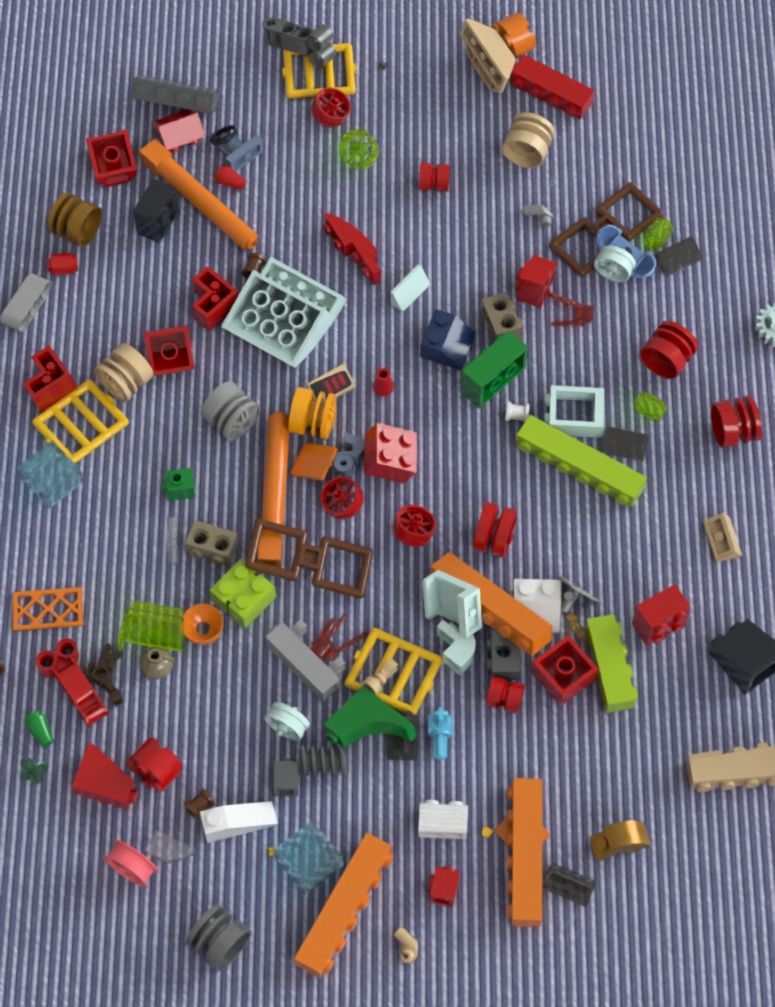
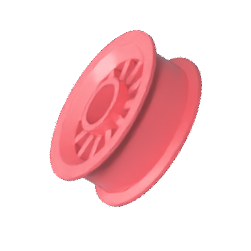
M114 840L115 846L108 855H103L104 861L124 878L140 887L147 888L146 881L152 873L158 872L157 867L130 845L120 840Z

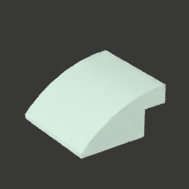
M270 257L261 274L255 270L252 271L221 327L295 368L314 349L334 322L347 299Z

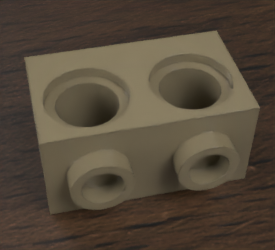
M506 292L484 298L481 302V312L493 340L508 331L520 339L521 330L523 329L521 318L515 314L516 307L513 299L509 300Z
M194 520L185 546L187 553L193 558H205L216 565L224 564L230 566L239 544V539L236 532ZM200 539L205 540L203 544L196 543ZM220 546L227 547L225 550L222 551L217 550V548Z

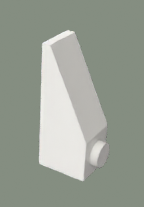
M272 801L225 805L200 811L207 843L278 825Z

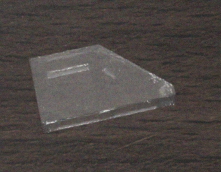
M167 517L169 565H177L178 527L175 517Z
M156 830L145 849V853L168 864L194 856L196 850Z

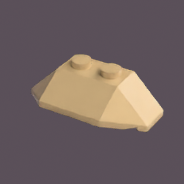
M466 19L460 36L464 40L470 62L490 91L503 93L516 59L497 30L474 20Z

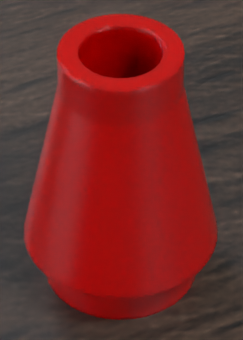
M221 165L214 177L218 184L240 191L244 189L247 183L246 179L228 165Z
M381 368L377 371L372 385L374 392L382 397L388 396L394 390L393 380L389 370L386 368Z

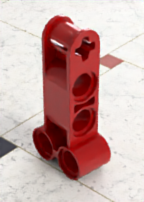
M64 638L57 643L56 652L53 653L49 650L40 652L36 657V664L43 677H55L85 724L88 728H91V724L104 716L109 717L110 715L77 665L80 654L76 642L73 639ZM67 649L73 650V652L69 655L63 654V652ZM45 662H53L50 667H43Z

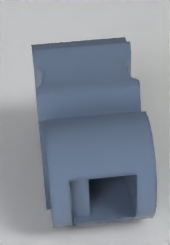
M345 432L344 444L346 451L337 452L335 455L334 470L337 477L345 476L350 478L354 473V465H359L361 459L364 458L365 439Z

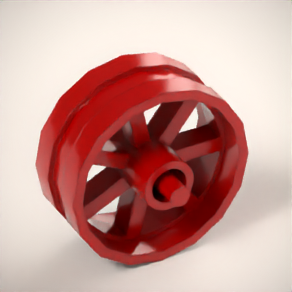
M329 87L319 91L311 104V111L314 118L322 125L331 128L338 127L343 124L349 115L351 103L342 91Z
M338 476L325 484L321 491L320 501L324 510L336 519L346 520L359 512L363 505L364 495L361 488L352 479ZM347 484V486L345 487V489L342 491L341 486ZM354 486L355 492L348 494ZM330 498L335 499L331 503H329ZM338 505L337 512L331 511L332 508Z
M407 505L399 509L393 523V533L396 538L402 543L414 547L426 545L436 528V519L433 514L418 505Z

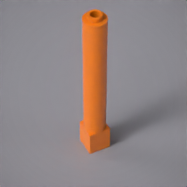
M153 139L139 150L141 163L155 176H161L171 186L176 187V190L241 249L250 250L256 246L258 234L172 159V153L156 139Z
M274 412L268 417L261 519L284 525L290 433L288 429L289 416L284 412ZM262 529L258 547V562L282 568L283 534Z

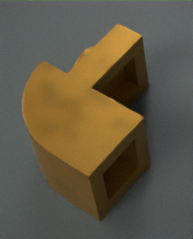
M633 820L604 827V831L590 837L595 858L599 861L620 852L632 854L651 845L644 822Z

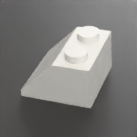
M514 579L513 598L551 624L552 633H559L561 580Z

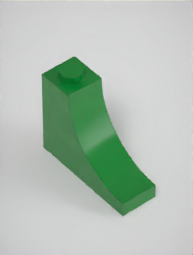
M364 686L323 724L327 732V739L333 745L339 744L344 749L356 740L373 734H393L405 738L409 742L417 736L413 723Z

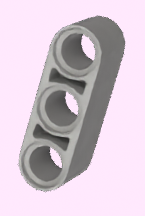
M30 273L1 315V323L19 332H23L50 293L52 282L34 273Z

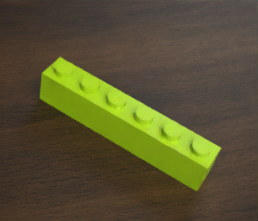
M529 415L516 435V446L521 451L531 453L537 456L543 463H550L557 467L560 472L576 477L582 484H589L596 488L599 493L613 497L621 505H627L632 508L645 489L646 476L532 415Z

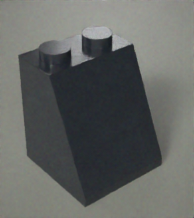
M749 619L742 623L740 621L736 622L731 626L730 632L726 635L720 634L714 638L709 652L745 695L775 674V640Z

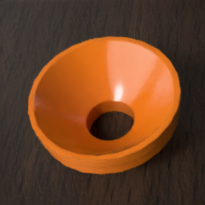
M196 604L190 607L184 613L181 620V628L185 637L190 642L198 645H207L216 641L224 627L222 614L216 607L210 604ZM200 624H207L210 626V631L207 634H199L197 627Z

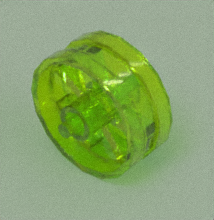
M353 129L341 138L339 154L351 168L357 170L366 169L376 161L379 154V146L373 136L366 130ZM359 136L358 141L353 140L354 138ZM364 136L371 139L363 144ZM349 142L352 143L351 148H347ZM372 145L371 152L365 149ZM353 152L347 160L345 153ZM358 156L359 162L352 163L353 160Z

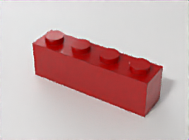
M524 54L511 71L510 84L515 88L522 89L533 97L539 98L549 103L552 107H557L568 115L575 116L580 120L593 103L594 89Z

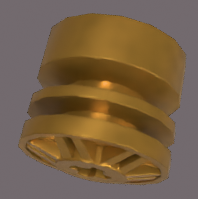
M69 192L62 193L53 204L47 220L48 231L61 238L67 237L68 241L83 248L93 240L98 232L102 221V209L93 203L83 201L82 198Z

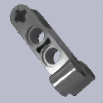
M274 17L267 18L262 22V27L266 32L265 42L267 44L310 57L311 63L317 68H323L336 56L334 46L329 43L333 39V32L326 25H319L314 30Z

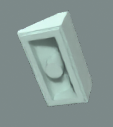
M417 265L391 291V304L402 312L430 285L421 265Z

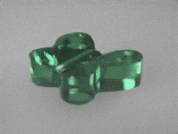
M24 757L20 761L23 770L20 778L23 781L30 780L33 784H39L42 781L41 776L49 768L46 762L34 764L31 758Z

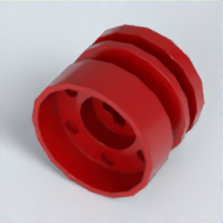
M663 321L659 324L657 330L653 332L652 337L642 346L639 355L645 366L653 373L665 379H675L685 368L686 363L698 351L699 346L696 338L685 327L673 321Z
M751 395L744 396L742 399L740 397L735 398L733 406L729 400L711 404L712 429L715 439L721 448L738 445L739 438L744 444L750 442V440L754 442L761 439V418L757 404Z

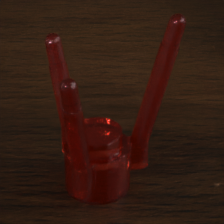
M550 292L547 293L548 297L576 307L574 317L578 318V320L553 321L551 322L552 326L579 325L584 327L585 322L591 323L595 306L580 304Z
M346 613L341 616L329 631L334 622V619L331 618L319 637L312 644L310 650L322 661L326 658L331 661L338 653L367 636V632H363L337 649H332L335 645L330 638L347 618Z

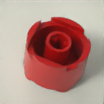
M148 737L129 757L126 766L132 772H137L142 777L140 781L149 790L154 788L157 792L161 793L183 771L181 768L182 764L167 747L163 749L157 746L160 741L153 737Z

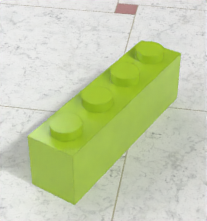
M614 614L587 619L585 629L593 662L599 669L597 678L605 711L610 713L633 709L635 701L638 700V691L636 686H632L630 678H633L631 665L626 663L627 647L625 643H621V624L616 622Z

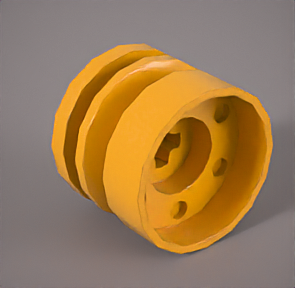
M298 387L291 405L289 432L305 435L310 426L312 437L316 438L320 430V438L327 440L335 423L337 412L336 395L329 393L325 402V392L321 391L317 400H314L312 389Z

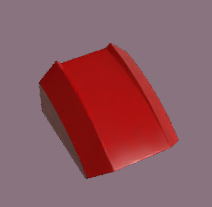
M127 129L104 136L86 138L97 182L108 187L132 181L138 171Z

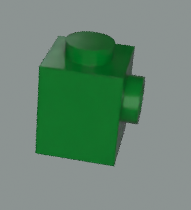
M192 468L165 471L166 479L161 480L163 493L168 494L169 501L196 498Z

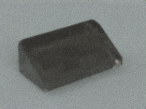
M690 236L657 252L655 259L656 264L667 277L702 260L703 257L693 236Z
M606 426L600 452L644 462L649 435Z
M409 710L398 712L413 723L417 734V715H414ZM388 734V759L417 760V736L409 742L400 736Z
M551 863L542 884V889L587 907L597 881L558 864Z

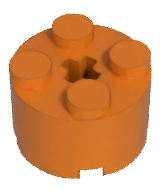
M519 12L511 14L491 25V28L497 30L515 59L536 47L534 32H529L527 26L530 24Z

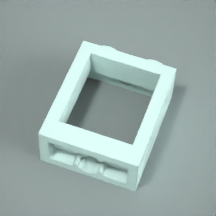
M551 385L550 394L546 393L545 407H549V413H545L544 422L569 436L601 438L604 418V388ZM556 399L594 401L593 422L555 420Z

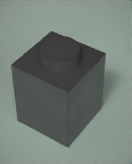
M290 758L274 761V796H298V761Z

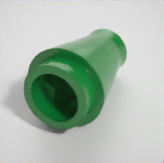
M36 711L24 719L26 729L40 743L42 748L54 742L45 714L43 715L41 711Z

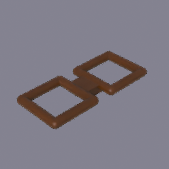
M628 183L596 207L595 211L601 217L598 221L592 224L587 218H581L549 243V248L580 277H584L595 268L594 261L596 257L582 267L560 246L563 242L583 227L596 238L598 231L606 225H614L622 230L621 236L627 241H631L663 217L664 212L633 183ZM628 193L635 196L653 213L630 231L606 211Z
M263 519L255 520L245 562L247 569L296 581L299 578L300 568L314 572L312 578V585L314 587L359 599L365 596L373 557L372 549L326 536L321 538L319 547L306 544L308 534L304 530ZM262 529L298 538L291 571L255 562ZM328 547L363 556L357 588L322 579Z

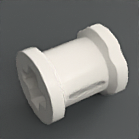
M508 401L505 421L512 419L525 423L529 415L530 404L524 406L512 404L511 401Z

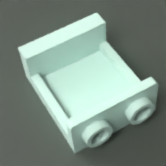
M440 570L423 579L425 618L430 620L436 615H441L459 624V633L466 638L482 628L480 588Z

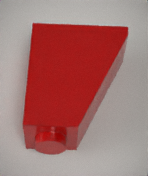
M88 743L72 784L74 794L129 810L131 803L135 804L138 797V790H136L134 780L94 744Z

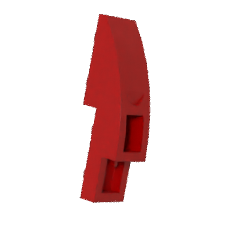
M330 213L324 214L323 229L328 236L331 235L336 250L341 251L345 257L351 255L356 264L359 263L362 267L361 270L364 277L370 279L373 285L381 282V270L376 264L378 262V251L371 241L347 221Z

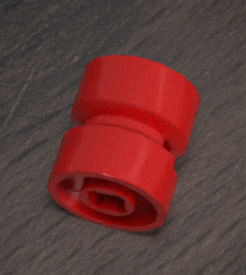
M420 163L419 190L428 191L435 187L436 191L448 192L450 164H438L434 168L430 163Z
M493 676L485 705L494 708L503 706L505 711L518 714L525 685L514 681L508 684L506 679Z

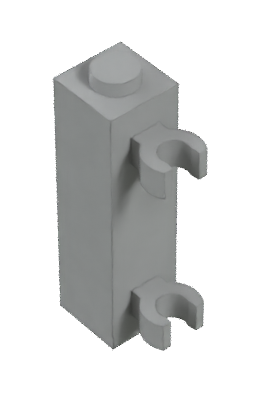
M299 620L292 629H289L283 622L278 626L271 627L265 636L266 646L322 702L340 688V678L338 675L346 669L344 666L346 663L338 657L328 667L299 639L308 632L306 629L307 625L302 620Z

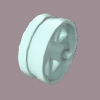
M611 245L602 247L594 261V267L597 272L614 282H626L630 278L636 264L630 253L622 248Z
M274 702L271 710L264 717L266 723L277 732L278 736L282 735L293 741H300L304 735L303 733L310 726L309 721L297 711L296 707L292 708L281 702Z

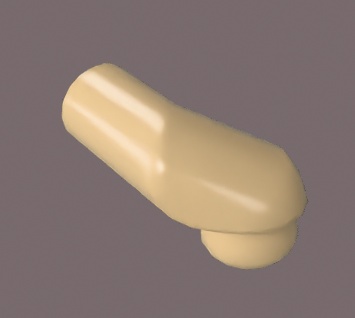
M400 927L394 934L403 944L400 958L404 963H412L417 958L418 942L403 927Z

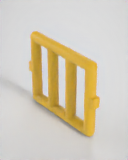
M349 43L332 44L336 52H344L347 87H335L332 59L325 65L327 88H336L345 95H352L356 92L354 76L356 74V63H353L352 45ZM283 49L284 68H282L283 78H285L287 98L316 97L319 91L324 88L314 89L313 64L310 61V57L304 56L306 89L294 90L291 55L300 54Z
M86 380L76 390L32 420V424L45 437L46 444L51 449L55 448L69 465H74L129 424V420L114 405L115 401L110 395L106 396L92 380ZM89 390L113 415L117 422L107 429L81 401L79 396ZM72 403L100 435L89 441L61 409ZM53 415L82 446L73 455L44 424Z
M372 628L361 650H357L354 656L355 662L344 685L357 692L362 687V684L356 682V679L375 641L380 639L387 642L389 646L375 673L380 672L383 666L390 659H393L398 648L409 652L410 655L390 695L388 696L380 692L377 697L390 707L410 716H415L426 694L430 693L434 686L432 682L442 664L443 658L378 628ZM421 657L432 663L411 705L398 700L418 658Z

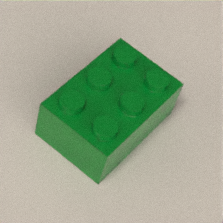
M510 331L504 335H499L488 349L484 348L481 350L473 362L469 361L462 368L461 393L480 409L526 369L528 346Z

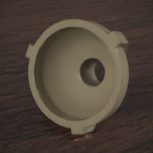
M160 647L146 648L140 660L141 670L149 680L166 677L171 672L173 664H175V659L166 649ZM154 655L159 656V658L156 660L151 659V657Z

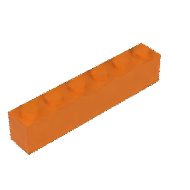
M448 552L430 566V575L440 570L480 588L483 622L496 629L504 638H508L515 643L520 650L526 651L533 656L551 641V624L451 552Z
M513 778L512 786H508V801H512V809H508L507 823L512 824V832L507 834V847H512V856H507V871H512V879H507V894H511V903H507V918H511V926L541 927L542 779Z
M366 832L294 958V963L297 967L319 979L322 978L324 973L328 974L334 965L332 958L336 951L339 953L342 951L347 941L344 937L348 930L351 932L354 930L359 919L356 917L360 909L365 910L371 897L368 896L372 888L377 889L382 880L380 875L384 867L388 869L393 861L392 845Z

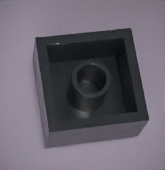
M152 179L133 210L138 235L158 243L162 241L163 237H167L171 224L180 215L176 187L157 179Z

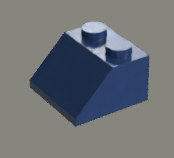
M435 309L420 344V357L462 370L476 333L456 315Z

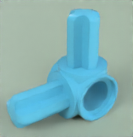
M438 707V711H434L432 715L428 714V736L433 739V757L438 760L447 758V739L452 736V715H448L447 711H443V707Z

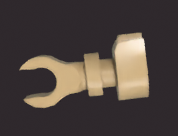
M390 659L380 672H376L373 677L368 676L362 682V686L377 696L382 690L381 685H384L386 679L394 675L398 670L396 667L399 664Z

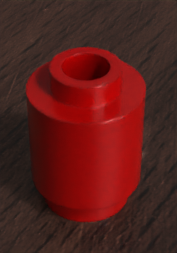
M51 254V259H47L48 272L52 271L53 276L78 272L77 254Z

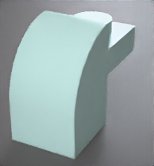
M442 620L437 626V636L450 645L443 653V663L461 676L474 659V635L472 634L467 638L463 637L454 624H448Z

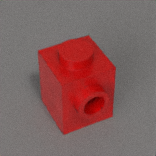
M449 866L436 867L435 875L430 874L427 888L431 889L429 902L453 907L460 881V872H456V869Z

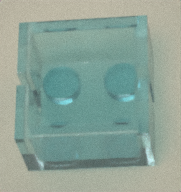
M53 441L49 442L17 467L21 480L33 493H36V496L48 509L84 482L81 470L69 457L66 458L65 453Z
M310 821L274 850L275 860L288 875L291 874L292 880L305 896L343 866V856L330 841L326 842V836L313 821Z

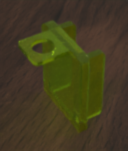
M133 601L131 608H126L123 615L124 620L118 634V651H122L126 640L129 643L183 652L185 648L183 610Z

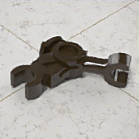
M107 643L104 647V658H99L96 667L94 663H89L85 677L88 681L92 680L97 686L104 687L113 704L117 707L124 703L120 691L112 683V673L117 665L116 660H119L122 656V650L118 647L115 653H109L111 645Z

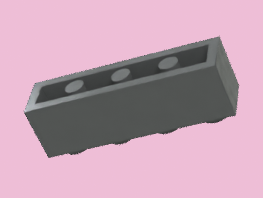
M139 75L133 79L131 98L211 114L217 111L220 90Z

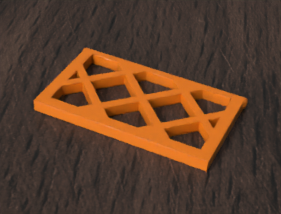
M82 587L13 592V631L84 626ZM77 593V600L73 604L63 598L66 594ZM54 595L56 598L48 606L39 600L42 596ZM18 598H32L24 608L18 604ZM59 601H62L69 607L61 616L51 610ZM35 603H38L44 610L35 618L27 611ZM72 611L78 615V621L66 622L64 620ZM47 613H50L57 619L54 623L42 624L39 622ZM24 614L32 620L29 625H18V620Z

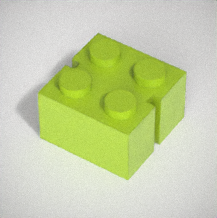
M242 559L209 590L211 601L226 614L229 612L230 617L244 629L276 598L275 586L261 574L257 576L256 571L247 569L245 561Z

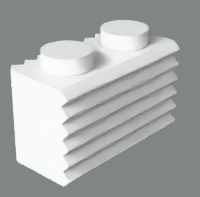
M426 800L425 803H420L418 837L467 839L468 805H463L460 801L439 804L436 800Z

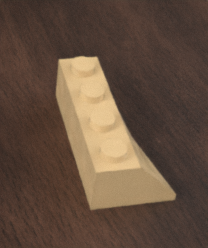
M767 742L758 743L757 747L746 750L743 746L734 747L728 750L726 754H722L721 750L691 754L686 762L690 790L707 792L712 788L720 787L722 790H730L735 788V786L744 785L746 788H754L759 786V784L767 783L769 786H775V745L768 746Z

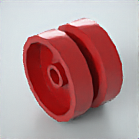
M486 502L476 529L473 550L485 553L493 540L492 554L505 558L514 536L518 511L506 507L503 509L498 520V505Z

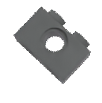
M491 628V636H486V650H491V658H487V672H491V680L493 676L506 680H519L521 672L520 649L511 640L504 638L496 629ZM504 651L509 655L507 657H500L497 653Z

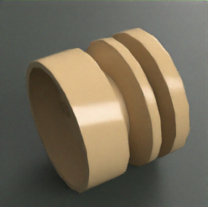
M526 112L517 114L502 145V152L510 162L524 168L539 167L544 162L555 130L552 124L540 115Z
M120 343L111 352V359L105 358L102 364H98L95 367L94 372L99 382L109 393L118 400L127 402L132 395L137 393V386L143 387L153 377L154 373L149 363L136 349L126 343Z

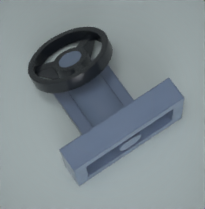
M229 125L217 130L210 137V141L213 145H219L218 149L227 156L225 158L226 166L228 165L237 172L264 151L263 139L257 134L244 144L236 137L238 133L236 126Z

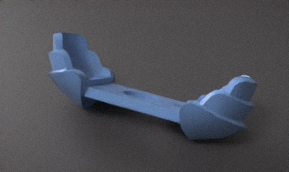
M606 225L598 231L596 243L599 250L608 245L619 248L628 247L631 250V256L636 262L635 268L631 272L632 277L646 278L654 273L656 267L655 257L650 251L642 253L621 236L622 230L614 225Z

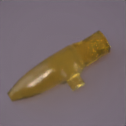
M573 612L569 613L566 618L571 624L570 630L575 632L585 644L589 643L583 626Z

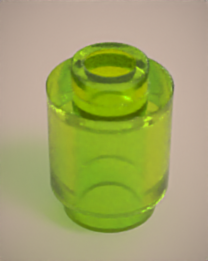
M656 218L645 234L644 243L646 246L653 250L663 247L673 232L672 223L666 218Z
M647 391L644 394L640 393L634 402V405H636L635 410L653 421L657 420L660 422L668 409L663 400Z

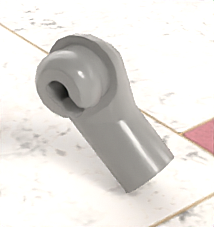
M524 205L525 216L537 215L542 226L547 227L551 225L553 215L545 206Z

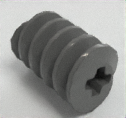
M301 745L299 749L298 772L300 773L301 769H303L305 776H308L312 769L314 775L318 776L320 769H322L324 776H327L331 769L333 775L337 776L339 769H341L343 776H347V752L344 753L342 746H339L337 753L334 752L333 746H329L327 752H325L323 746L319 747L318 752H315L314 746H310L309 751L306 752L304 745Z

